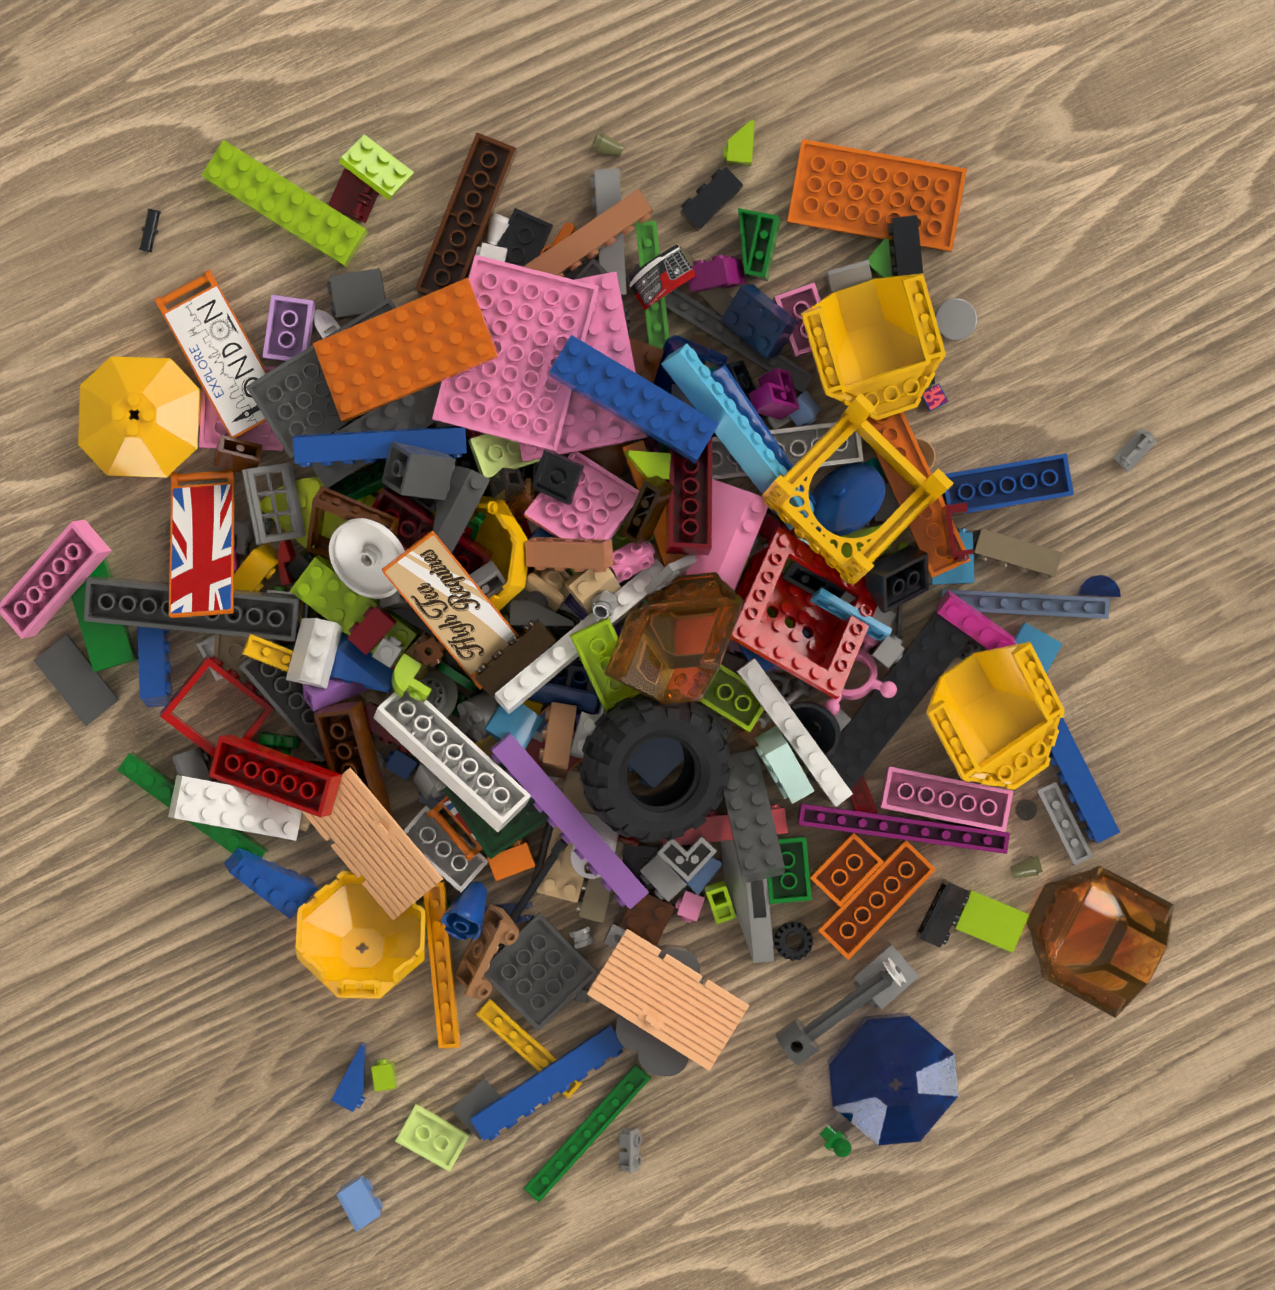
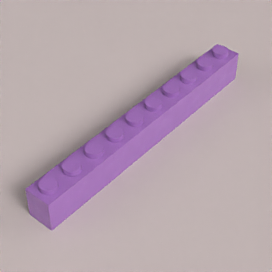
M510 732L490 748L493 752L490 755L498 765L504 764L507 768L505 772L514 780L517 779L521 784L520 786L535 800L532 803L540 813L544 810L549 816L546 819L553 828L559 827L562 831L560 834L562 839L567 844L572 842L576 847L574 850L576 855L581 860L586 858L590 863L587 867L595 876L598 873L604 879L601 883L608 891L614 890L617 894L615 899L622 907L627 905L631 909L649 893Z

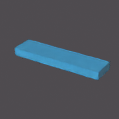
M823 588L813 593L810 598L811 602L844 621L852 615L869 625L866 634L878 641L891 634L892 629L871 616H862L859 609Z

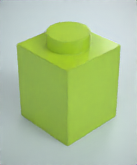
M388 1058L376 1060V1063L371 1066L375 1092L396 1089L397 1079L394 1061H388Z

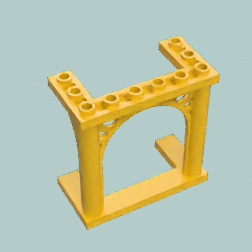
M861 393L842 413L840 420L783 477L780 475L761 496L769 508H774L779 513V517L783 522L789 523L800 538H804L810 543L809 546L815 553H820L825 558L828 566L833 569L835 568L840 573L841 578L846 583H851L852 585L874 567L872 563L929 503L932 504L954 484L939 468L931 476L925 478L866 420L876 407ZM856 431L915 491L875 532L860 538H845L826 530L817 521L809 503V486L817 469ZM800 485L804 489L803 493L795 490H798ZM800 497L804 504L800 507H794L789 503V499ZM805 511L808 515L807 518H804V515L799 512ZM830 540H834L837 542L836 548L833 543H830ZM844 543L849 544L852 553L849 558L842 555L841 547ZM856 543H860L863 545V547L858 549L860 550L858 552Z

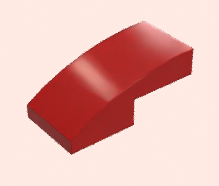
M291 540L281 541L279 546L278 569L282 585L296 582L286 569L290 561H293L296 557Z

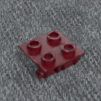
M344 168L328 206L366 224L379 193L351 171Z

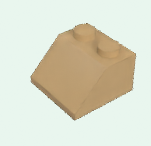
M609 568L605 572L599 573L593 572V569L576 572L563 583L588 615L593 612L591 608L593 597L604 590H608L614 595L621 589L616 577Z

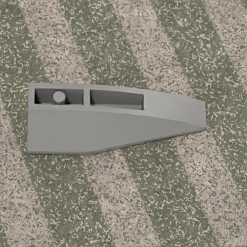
M720 841L724 882L754 963L775 961L767 879L743 883L734 841Z

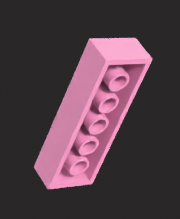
M86 520L72 521L0 602V614L21 639L36 636L112 550Z
M887 766L879 807L1006 832L1013 790Z

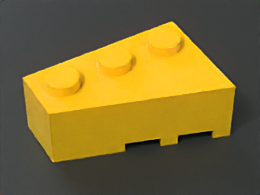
M269 543L262 544L254 549L234 574V590L261 592L264 588L263 584L277 571L278 551Z

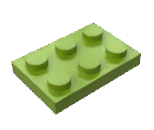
M365 134L339 161L340 164L387 200H390L414 174L412 170Z

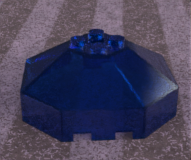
M908 1013L865 1016L854 1032H851L837 1052L827 1061L832 1107L877 1145L920 1142L958 1097L955 1054ZM895 1078H897L898 1082H902V1086H899L898 1090H894L892 1086L890 1087V1083H893Z

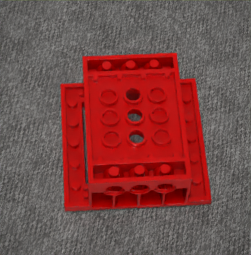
M778 527L774 530L768 546L749 558L737 585L735 593L744 603L730 639L828 696L838 699L869 625L852 615L844 621L810 601L812 594L782 578V569L788 557L855 596L856 599L849 602V604L859 609L864 617H873L877 604L866 588L864 577L854 585L846 583L835 568L833 569L827 565L825 558L820 553H815L807 543ZM768 608H772L774 610V618H771L768 615ZM729 609L726 610L718 628L725 632L730 618ZM786 618H789L792 621V628H788L786 626ZM803 628H806V629L809 630V632H810V638H809V639L806 638V637H804V635H803V633H802Z

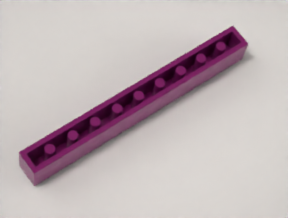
M799 803L797 824L803 826L1003 854L1008 852L1010 837L1009 832L807 803Z

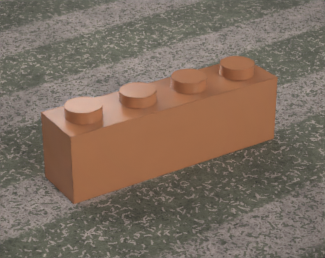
M533 537L525 541L526 566L535 567V570H546L549 567L554 568L555 571H564L567 568H573L575 572L593 569V572L599 573L605 572L607 568L614 565L612 540Z

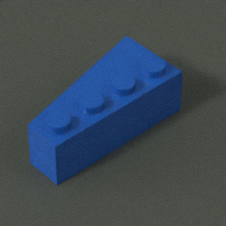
M137 626L140 699L148 708L166 706L172 698L171 663L169 661L171 649L170 642L167 640V633H170V629Z
M237 848L224 862L231 875L289 919L298 912V908L306 903L318 889L312 878L300 875L291 869L283 868L277 863L264 860L262 857L241 848Z

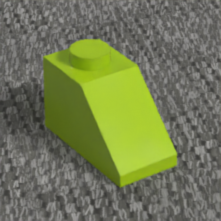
M750 120L728 140L727 146H723V158L727 159L726 165H752L755 120Z
M625 451L626 458L644 479L657 475L664 480L669 479L670 453Z

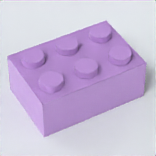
M271 295L262 356L265 360L284 363L310 347L316 308L314 301Z

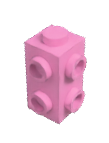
M631 542L613 552L614 565L609 567V569L616 577L618 583L653 565L655 563L653 557L655 550L650 542H643L638 545Z

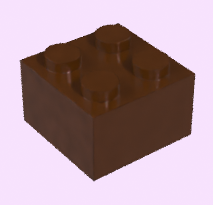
M648 893L631 909L627 907L619 927L624 930L628 929L641 938L657 945L675 909V905Z

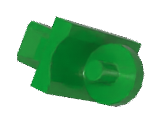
M828 1125L819 1134L826 1141L824 1147L827 1150L833 1151L838 1157L842 1158L850 1155L852 1146L846 1140L848 1136L844 1132H837L832 1126Z

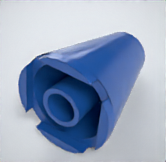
M470 882L443 914L441 924L444 923L446 926L445 931L451 936L460 940H466L467 938L476 940L480 937L488 892L483 883Z

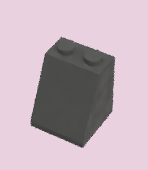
M391 441L382 483L400 495L446 500L447 493L450 490L451 476L455 470L456 459L446 453Z

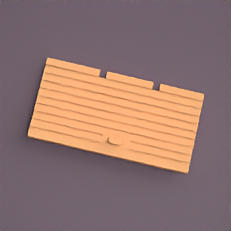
M351 767L342 774L331 815L320 818L301 811L326 841L330 838L333 839L335 843L331 845V848L357 879L363 875L366 880L362 885L392 921L443 880L442 876Z
M627 929L587 995L710 1071L749 1005L710 980H707L705 985L699 983L703 977L702 975L668 954L662 960L658 957L661 952L659 948Z

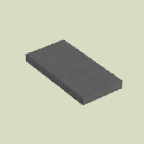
M68 634L34 659L37 666L85 726L120 700L100 674L93 671L92 664Z

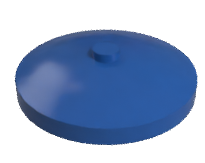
M852 463L841 466L826 475L813 490L812 495L817 501V504L813 506L815 508L813 514L817 521L831 533L838 536L850 534L868 523L879 510L885 496L884 479L873 466L866 463Z

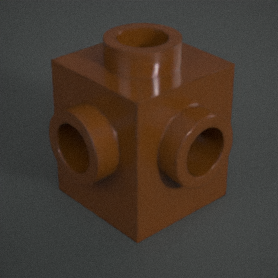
M427 635L417 640L419 645L415 646L416 651L413 653L419 663L423 662L424 666L429 664L432 667L442 662L440 657L445 655L443 651L446 648L435 636L430 638ZM427 647L432 648V655L425 653Z

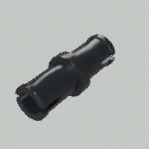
M148 208L145 226L141 230L143 235L139 250L152 253L155 235H158L159 232L157 226L161 211Z

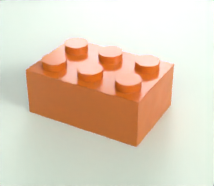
M850 832L810 874V879L841 907L884 861L855 833Z

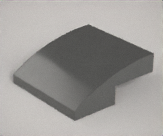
M484 1078L451 1110L481 1140L482 1137L472 1124L470 1117L501 1096Z

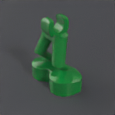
M260 732L259 743L273 750L276 746H280L284 754L291 756L290 749L299 747L300 738L292 735Z

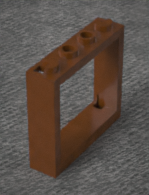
M324 486L320 488L313 498L306 547L308 552L331 561L329 556L330 539L322 536L325 511L345 520L356 518L373 520L389 529L397 538L400 519Z

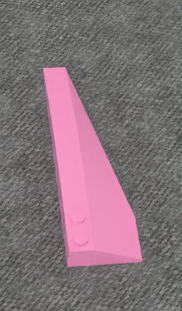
M712 479V549L709 555H694L697 560L686 571L685 578L718 575L733 591L735 590L768 509L761 496ZM721 605L716 616L680 619L674 654L688 655L709 652L727 608ZM702 667L674 669L670 677L669 691L689 698Z

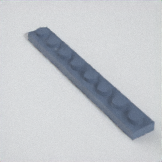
M941 589V598L947 592V589ZM950 590L977 611L983 613L1109 619L1110 598Z

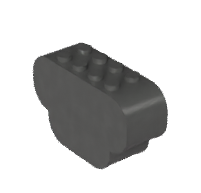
M671 944L659 947L661 952L658 957L662 960L668 954L700 974L698 958L691 949ZM703 977L701 978V980H700V982H699V983H701L702 985H703ZM617 1013L616 1035L619 1042L629 1050L638 1051L640 1064L647 1072L653 1075L668 1077L677 1075L684 1070L689 1060L688 1057Z

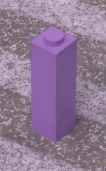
M335 677L332 680L329 679L327 689L303 684L304 699L313 711L370 690V688H365L361 683L352 682L348 684L344 683L343 679Z

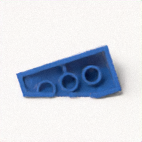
M342 632L330 680L335 677L343 679L344 683L351 684L352 682L363 684L365 688L389 693L393 689L391 682L393 670L372 657L373 654L371 652L365 655L347 638L349 635Z

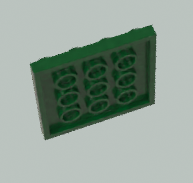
M503 763L498 765L504 771L507 770ZM448 786L443 789L489 859H492L545 823L549 817L544 810L540 813L532 804L535 800L530 797L526 806L497 832Z

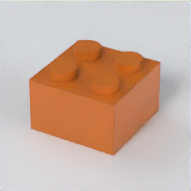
M523 838L492 859L487 857L496 881L535 867L537 864L529 841H523Z

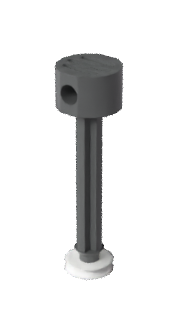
M889 957L887 962L883 961L887 969L886 971H880V973L805 1026L796 1018L775 1033L782 1049L796 1065L799 1066L820 1051L815 1039L891 986L892 981L895 980L900 987H902V982L907 983L900 968Z

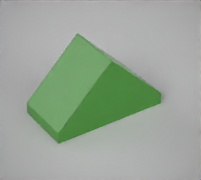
M884 239L867 259L869 260L870 270L879 278L892 277L889 239Z

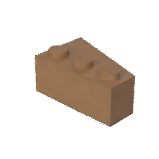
M552 702L551 708L546 709L544 721L548 722V728H543L541 741H545L544 749L540 748L538 761H542L541 769L547 776L566 778L577 706Z

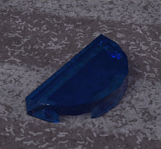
M1104 575L1088 578L1080 586L1078 592L1080 595L1121 597L1117 583Z

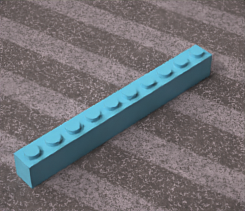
M687 343L663 361L661 365L696 410L719 423L714 433L763 495L780 475L783 477L787 473L786 468L777 461L773 451L768 449L762 442L761 436L751 428L748 419L740 414L736 409L735 402L725 395L722 385L714 381L710 376L708 367L703 365L697 357V353ZM800 497L789 499V503L794 507H800L804 504ZM809 500L812 512H814L815 508L813 507L812 502ZM805 511L799 512L804 515V518H807L808 515ZM789 523L786 524L790 530L793 529Z

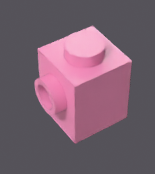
M685 889L683 896H678L675 904L680 920L691 923L692 920L697 921L705 896L697 895L695 892Z

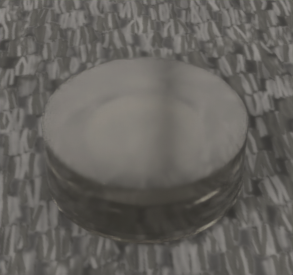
M1028 799L1020 800L1015 806V813L1022 820H1031L1036 815V805Z

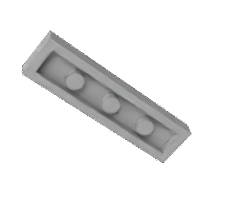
M1054 781L1036 790L1072 864L1075 866L1093 857L1057 782Z

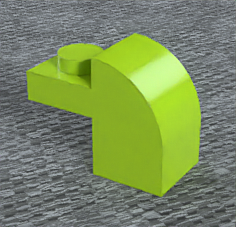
M406 654L402 655L393 671L392 687L401 698L405 692H408L409 696L414 700L425 702L432 689L414 679L422 664Z
M724 881L704 887L716 924L736 918Z

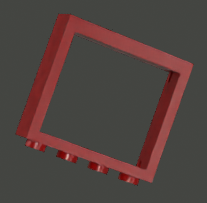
M207 654L162 709L160 717L214 758L217 746L172 712L208 667H211L264 708L241 738L249 741L273 712L274 708L263 695L261 696L255 692L257 688L248 681L244 683L239 679L240 675L232 668L227 670L222 666L223 662L214 655L210 657Z

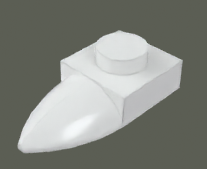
M315 310L314 322L322 339L341 328L330 314L322 310Z

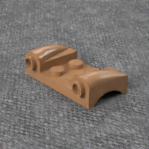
M488 904L484 914L482 933L476 940L471 938L454 973V978L467 988L464 992L465 996L479 1000L489 996L492 985L484 973L488 971L490 961L498 951L499 943L511 945L519 936L518 927L503 908Z

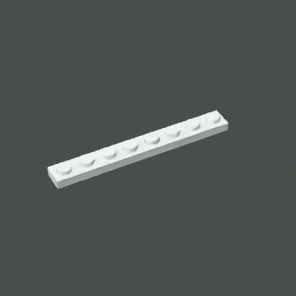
M753 658L738 669L737 673L833 805L837 807L849 798L853 793L756 659Z

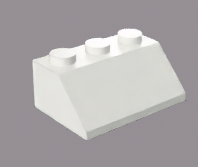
M302 618L286 680L327 689L343 627L336 622Z

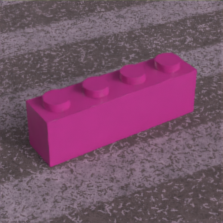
M947 590L935 605L939 615L988 650L1017 644L1014 636L950 590Z

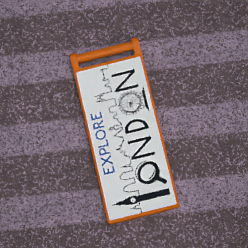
M208 269L204 272V275L154 300L229 436L238 438L267 422L246 388L247 385L267 374L212 272ZM208 281L210 282L211 287L167 310L166 304Z

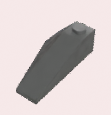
M455 466V470L452 473L450 490L447 493L446 500L437 499L432 530L451 553L490 481L489 478L471 469Z

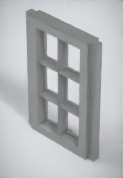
M292 463L242 470L256 545L306 537ZM281 472L284 489L273 490L270 474ZM266 474L269 491L258 493L255 476ZM285 493L289 510L277 512L274 495ZM270 495L273 513L262 514L259 497ZM290 514L293 531L282 533L278 516ZM274 517L278 534L266 535L263 519Z

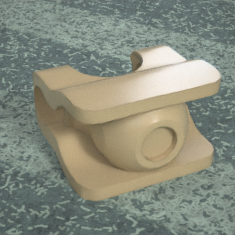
M549 567L546 570H534L533 573L527 576L524 590L528 593L532 591L542 593L548 600L547 607L556 613L570 594L563 583L571 576L565 571H555L554 568Z

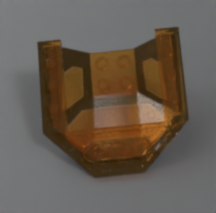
M716 572L677 576L672 580V585L648 596V601L639 608L637 605L631 608L605 670V675L661 704L701 701L721 665L744 603L743 599Z
M1097 866L1091 870L1079 872L1064 879L1045 884L1026 922L1031 932L1032 944L1036 958L1039 960L1042 978L1116 1018L1149 984L1168 947L1174 904L1102 866Z

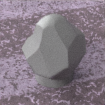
M608 590L602 591L592 599L591 608L593 609V614L600 619L611 616L617 607L616 597Z

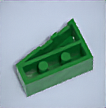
M738 208L745 275L748 278L768 282L781 219L778 215Z

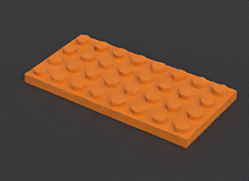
M802 139L787 223L880 240L889 239V241L893 242L892 236H888L887 223H891L890 219L917 215L920 246L952 252L967 169Z
M469 278L313 343L340 420L343 423L499 357Z

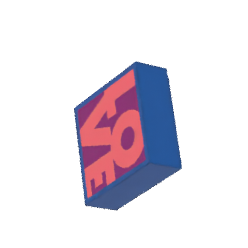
M939 383L925 390L922 395V399L929 412L949 402Z

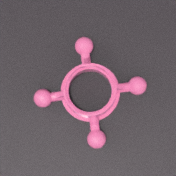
M868 634L863 639V646L859 649L855 661H859L868 667L870 671L869 678L863 686L852 690L843 688L838 699L832 698L824 703L823 707L828 709L834 716L840 710L839 702L841 699H860L866 696L872 689L880 690L885 698H892L897 693V687L893 682L886 681L883 683L876 680L877 666L868 652L871 648L876 647L879 641Z

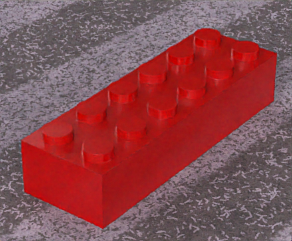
M229 734L219 736L209 777L321 818L332 814L342 774Z

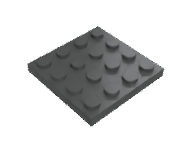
M539 912L519 932V936L513 944L506 945L491 959L489 969L484 975L524 1018L539 1031L598 971Z

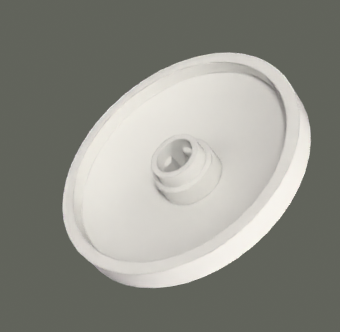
M364 518L348 520L338 527L330 539L329 556L332 566L342 582L354 592L373 599L386 598L397 591L382 572L383 567L404 552V548L396 536L380 523Z

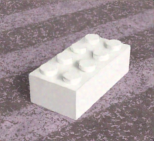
M426 805L403 831L437 872L458 891L462 892L488 863L487 856L480 851L468 861L463 851L433 818L430 819L427 813L432 809ZM453 827L454 830L462 837V839L470 846L471 849H474L476 847L455 827Z

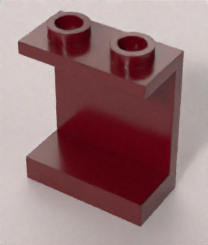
M967 502L945 505L941 509L948 560L954 559V562L967 561L969 556L974 554L973 549L956 551L951 518L952 516L964 515L968 511Z

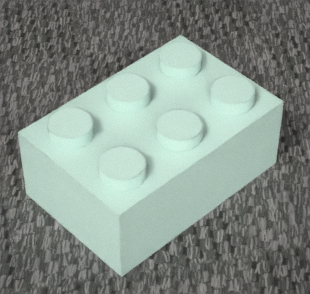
M777 726L754 738L758 744L755 749L762 758L764 765L784 799L789 798L793 804L814 792L790 746Z

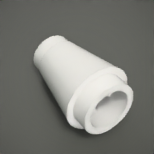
M496 213L493 214L492 218L490 217L486 242L498 246L503 233L509 226V218Z

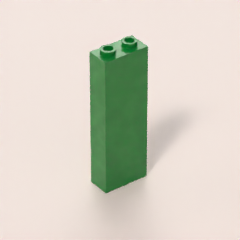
M107 557L89 577L113 578ZM85 580L71 598L93 671L99 672L138 660L127 625L84 621Z

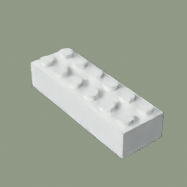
M176 775L168 817L297 840L302 812L296 808L233 785Z

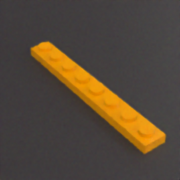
M440 881L423 895L439 1049L459 1048L461 1042L450 934L445 931L446 926L444 923L441 924V918L447 911L445 881Z

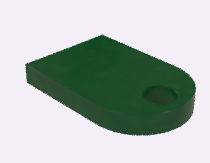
M444 662L435 665L436 669L476 694L482 693L484 688L480 690L473 680Z

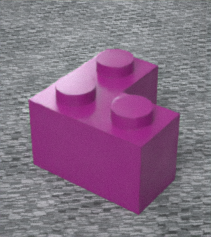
M713 256L712 261L697 260L691 266L696 276L689 280L690 292L700 293L716 288L728 289L746 284L742 259H734L733 256Z
M780 368L773 369L758 378L760 387L749 393L751 404L758 414L781 420L799 410L789 371Z

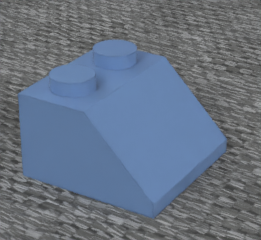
M363 1175L342 1185L336 1194L356 1232L381 1216V1209L383 1208L379 1197L375 1198L371 1191L373 1186L368 1178L365 1179Z

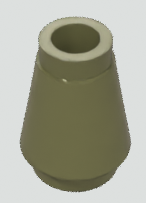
M604 133L596 134L591 149L596 150V153L617 157L621 156L624 148L623 145Z
M1030 856L1010 867L1014 879L1038 876V873L1043 872L1038 856Z

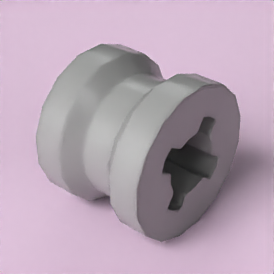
M589 926L569 932L570 936L574 938L575 949L594 942L593 937L589 934Z

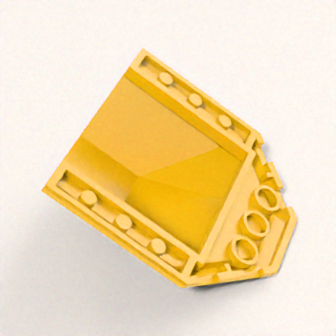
M923 273L871 279L835 291L801 313L824 394L849 406L861 393L876 407L870 415L875 420L918 407L923 393L929 387L936 374L935 371L946 356Z
M1031 642L973 653L939 677L926 714L961 780L1015 790L1049 766L1051 759L1049 758L1052 746H1055L1059 732L1057 728L1060 718L1064 716L1065 709Z

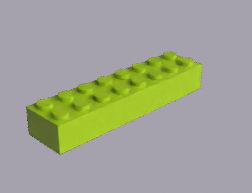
M225 140L222 141L201 174L205 180L345 268H347L368 235V231L364 227Z

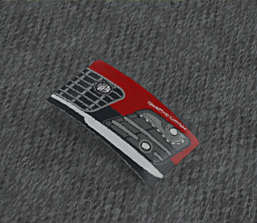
M674 245L626 278V281L644 310H646L668 293L694 278L696 273L679 246Z

